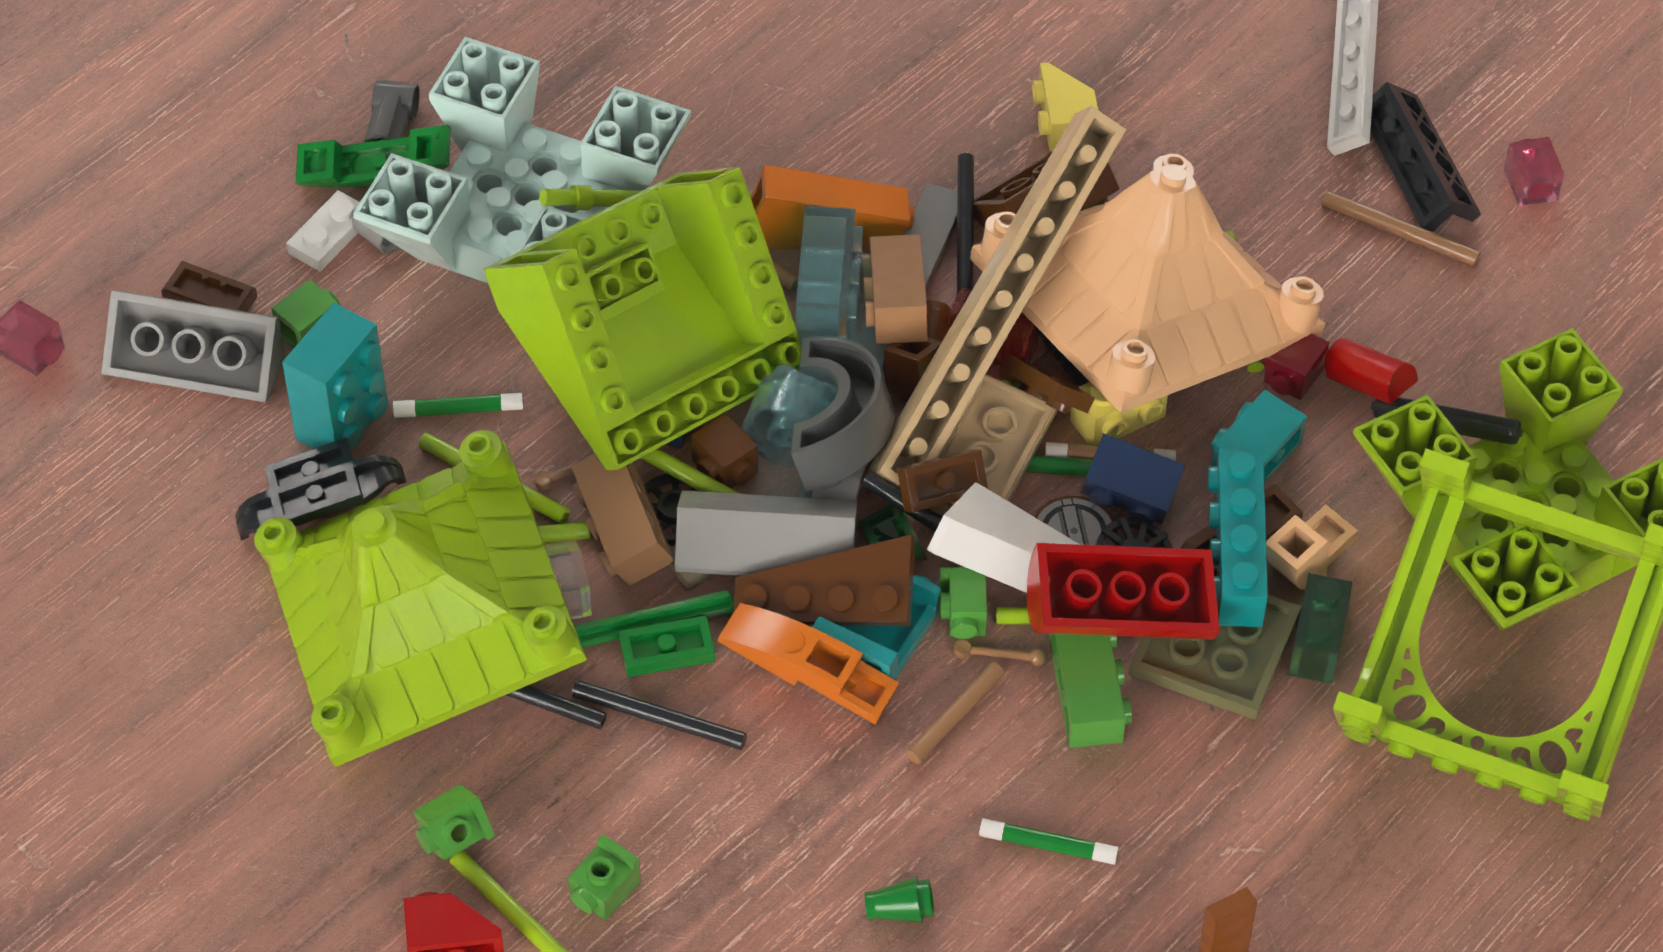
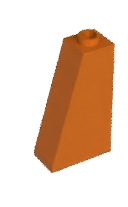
M770 165L763 166L750 195L768 249L870 247V237L903 235L906 229L912 228L914 221V207L909 206L908 188Z

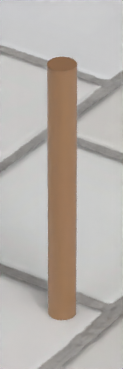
M1327 190L1323 197L1321 205L1473 267L1476 266L1480 258L1481 251Z

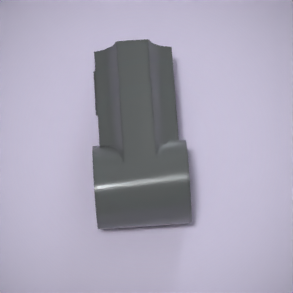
M382 79L376 80L372 93V116L364 139L365 142L405 137L409 120H415L419 108L420 88L418 84Z

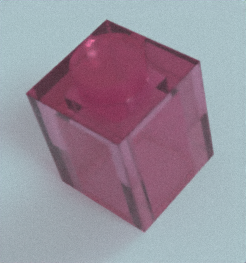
M1550 138L1523 139L1510 143L1504 171L1518 206L1558 200L1564 171Z
M21 300L0 318V355L35 376H38L48 365L55 363L65 349L59 323Z

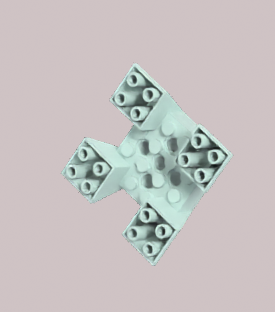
M464 37L429 92V100L444 125L451 127V136L461 151L458 159L451 170L446 172L391 153L354 211V219L418 260L488 283L484 268L608 208L593 206L591 210L585 211L571 210L569 206H542L539 201L541 189H569L571 185H590L592 189L599 190L647 189L658 175L691 117V110L615 86L584 139L579 141L532 125L540 61Z

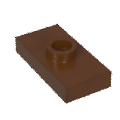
M181 261L161 290L163 298L248 312L257 299L255 287Z

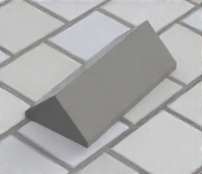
M111 290L101 374L268 402L285 355L279 317Z
M682 490L677 507L675 572L743 576L854 549L857 501Z

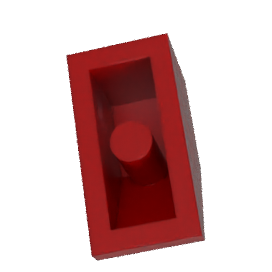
M424 892L416 897L403 898L408 952H504L502 929L453 894Z

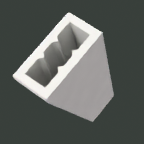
M975 482L944 514L927 550L1027 593L1029 563L1036 543H1078Z

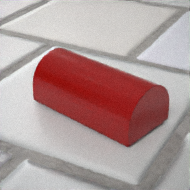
M1345 337L1336 340L1330 346L1325 357L1324 367L1327 378L1388 404L1394 402L1418 381L1417 371L1412 364Z

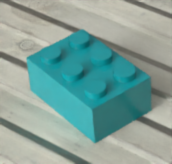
M333 303L282 361L295 438L312 449L343 438H347L351 449H354L360 442L364 430L373 420H378L384 414L388 405L377 324Z

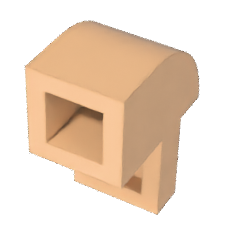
M1325 504L1308 521L1304 522L1294 515L1266 541V560L1299 589H1308L1327 576V567L1358 539V530Z

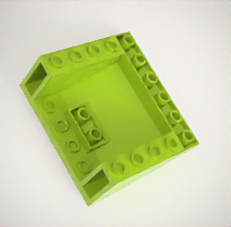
M740 167L677 173L483 269L498 311L606 470L621 469L801 371L802 344Z

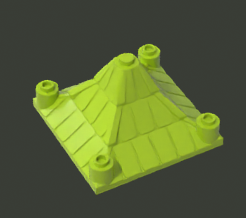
M479 430L468 435L461 443L459 449L462 462L455 467L447 468L424 478L420 482L395 490L385 497L374 499L354 508L352 511L334 516L320 522L317 526L298 531L289 519L275 517L262 523L256 531L254 543L269 566L314 706L311 716L312 725L325 743L329 759L335 767L587 660L510 450L505 441L502 442L498 435L492 431Z

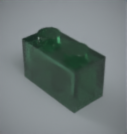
M1308 573L1288 675L1330 684L1333 683L1352 581Z

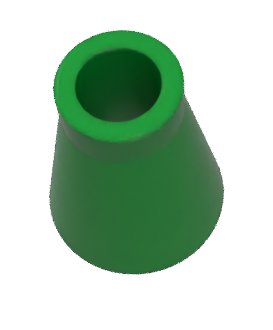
M918 876L875 891L865 892L864 894L868 920L885 919L923 923L924 918L934 917V900L930 879L919 880Z

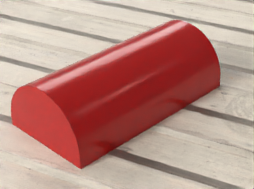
M1036 543L1031 555L1027 578V610L1031 628L1034 633L1213 640L1219 634L1220 629L1212 550Z

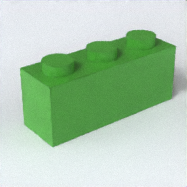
M1048 634L1069 748L1123 743L1125 725L1132 724V710L1129 697L1122 698L1120 686H1124L1125 683L1124 668L1121 659L1114 660L1112 650L1117 648V636Z

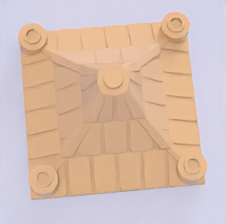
M1167 154L1157 158L1153 163L1151 172L1122 191L1114 199L1105 202L1103 205H1096L1079 211L1022 310V313L1120 413L1269 357L1311 333L1321 337L1326 324L1318 317L1324 297L1323 289L1313 279L1305 276L1290 278L1281 285L1270 274L1266 273L1265 269L1252 256L1244 252L1243 248L1229 234L1222 231L1197 182L1193 179L1194 167L1183 156L1178 154ZM1005 211L988 217L985 223L982 243L973 245L970 255L971 261L982 272L1016 214Z

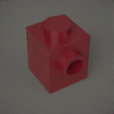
M1311 333L1277 353L1262 359V364L1266 366L1264 382L1281 395H1291L1302 400L1325 368L1324 362L1330 342Z

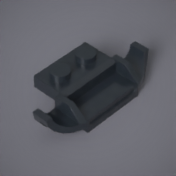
M347 438L266 465L264 469L270 489L248 498L239 506L235 515L241 541L249 538V534L256 533L262 523L275 517L287 518L296 527L359 504L364 505L379 495L391 483L400 485L407 482L402 465L395 458L387 455H369L354 459Z

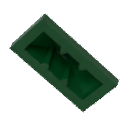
M892 504L858 521L870 545L913 535L915 537L914 560H928L916 533L903 511Z

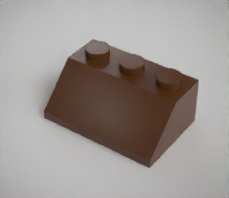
M1052 152L974 198V219L985 228L988 217L993 214L1005 211L1017 214ZM1108 163L1080 211L1105 204V202H1108L1107 197L1120 189Z

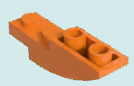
M740 603L717 639V642L793 686L796 685L797 681H800L876 725L899 685L898 681L861 661L862 652L806 624L759 607Z

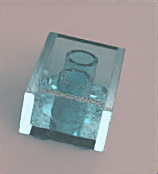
M805 206L796 298V330L801 344L802 338L817 336L838 337L856 342L857 319L850 318H857V311H859L860 286L856 285H859L862 276L863 254L855 252H862L863 226H855L856 209Z

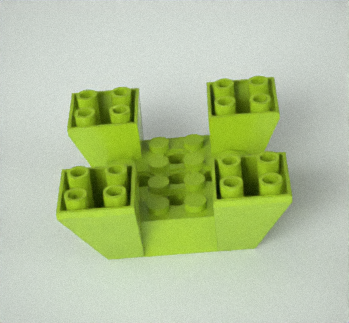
M1573 328L1500 361L1499 367L1505 416L1519 420L1521 422V429L1524 430L1523 436L1519 438L1518 443L1515 445L1482 439L1468 446L1428 395L1362 424L1353 430L1355 438L1414 520L1425 493L1422 491L1419 465L1426 448L1469 462L1471 481L1643 538L1646 535L1649 523L1663 527V458L1613 480L1586 447L1589 440L1622 395L1623 388ZM1465 505L1445 558L1501 632L1638 566L1636 562Z

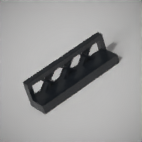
M1386 82L1372 95L1370 131L1420 226L1433 232L1452 214L1473 222L1481 215V212L1417 94Z

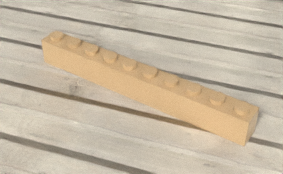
M1093 106L1074 114L895 422L886 446L876 455L865 476L872 470L900 489L897 468L938 457L1127 130Z

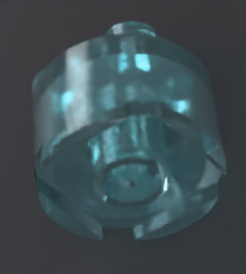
M777 366L773 373L768 374L761 380L743 421L742 430L746 434L748 433L751 439L758 445V454L781 466L796 467L791 455L794 424L811 419L824 411L835 399L838 389L831 383L820 382L809 375L800 373L792 366Z

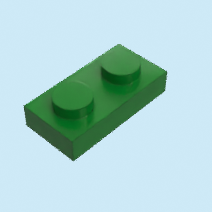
M707 616L618 631L627 678L715 662V650Z

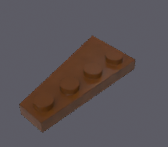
M907 535L736 577L733 613L738 605L743 603L781 614L806 625H814L820 616L839 626H911L915 537Z

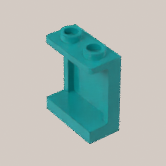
M914 575L911 626H839L819 616L812 628L862 652L861 661L896 680L940 612L941 589L927 577Z

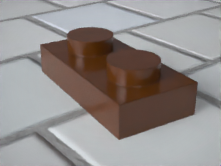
M970 449L897 468L904 511L916 512L958 501L975 482L988 489L982 450Z

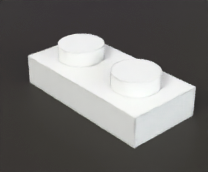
M337 190L286 242L288 254L321 272L358 234L354 230L352 222L354 218L353 213L360 202Z

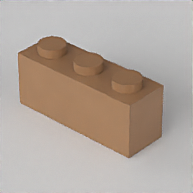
M920 234L870 237V253L862 254L866 326L875 327L876 344L928 341L927 303Z
M593 453L571 466L577 483L572 485L574 493L582 506L587 507L591 516L586 519V523L594 538L602 543L604 551L600 553V558L611 576L618 574L629 586H632L675 562L635 461L619 470H606L597 455Z

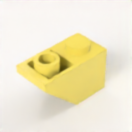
M1048 62L1040 63L1039 80L1032 81L1033 101L1035 105L1041 104L1042 111H1038L1040 135H1047L1049 151H1053L1074 114L1090 106L1098 110L1094 89Z

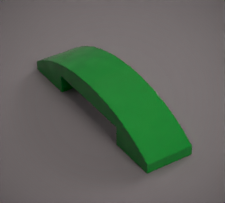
M449 125L411 129L409 137L341 145L335 139L297 144L295 183L300 186L368 187L371 186L391 153L444 170L450 166L451 127Z

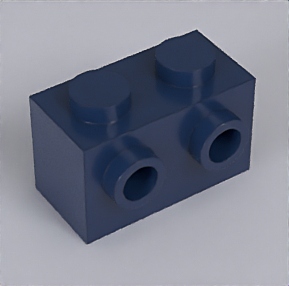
M1103 433L1080 493L1088 495V499L1096 505L1105 508H1112L1114 505L1129 511V515L1132 518L1141 520L1144 518L1149 520L1151 524L1154 521L1162 524L1168 513L1185 465Z

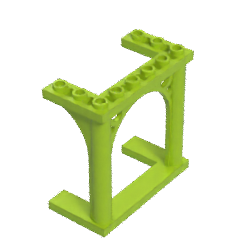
M1425 448L1419 465L1422 491L1425 493L1358 682L1350 695L1340 691L1337 695L1333 711L1338 726L1342 728L1341 730L1345 731V737L1369 745L1371 738L1389 744L1387 751L1397 756L1413 760L1416 753L1432 759L1430 766L1440 771L1457 775L1458 769H1462L1476 774L1474 781L1483 786L1501 790L1502 784L1519 789L1518 797L1526 801L1545 806L1548 799L1562 804L1564 807L1562 812L1584 821H1589L1591 815L1600 818L1609 790L1607 782L1663 623V527L1649 523L1646 535L1643 538L1471 481L1469 462ZM1464 505L1638 563L1595 688L1581 708L1570 718L1542 733L1523 737H1501L1472 729L1458 721L1441 706L1428 687L1423 675L1419 656L1421 627ZM1407 650L1410 651V659H1404ZM1403 670L1413 674L1415 677L1413 685H1403L1393 690L1396 680L1402 683L1401 676ZM1408 696L1422 697L1426 701V708L1419 717L1410 721H1402L1395 717L1394 708L1401 699ZM1592 712L1591 719L1587 722L1584 718ZM1431 718L1439 719L1445 724V729L1441 734H1435L1437 732L1436 728H1427L1423 731L1417 729L1423 727ZM1578 729L1583 731L1580 738L1576 740V743L1582 744L1579 753H1576L1572 743L1565 738L1569 730ZM1462 736V745L1452 742ZM1475 737H1479L1484 741V746L1479 750L1473 749L1470 744L1471 740ZM1544 743H1556L1565 753L1566 767L1561 773H1552L1541 763L1539 750ZM1493 747L1495 748L1498 757L1489 755ZM1516 748L1528 750L1533 769L1528 768L1526 762L1519 757L1517 762H1515L1511 757L1513 750Z

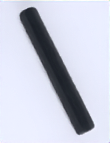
M1398 397L1394 402L1388 404L1376 399L1372 402L1371 409L1374 410V417L1378 418L1415 400ZM1436 404L1459 435L1508 445L1517 444L1519 438L1523 436L1524 430L1521 429V422L1517 419Z

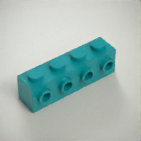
M1219 449L1217 466H1209L1208 493H1215V502L1209 503L1208 527L1209 529H1216V539H1210L1209 550H1212L1213 566H1216L1217 576H1214L1219 626L1263 627L1268 598L1263 450Z

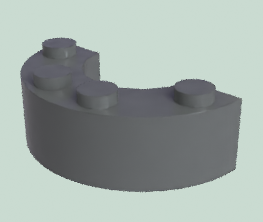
M829 336L802 338L800 358L802 374L813 403L830 404L821 413L811 419L795 423L793 427L791 455L805 491H811L819 488H833L839 485L843 479L868 464L886 446L894 426L895 411L879 364L868 349L844 338Z

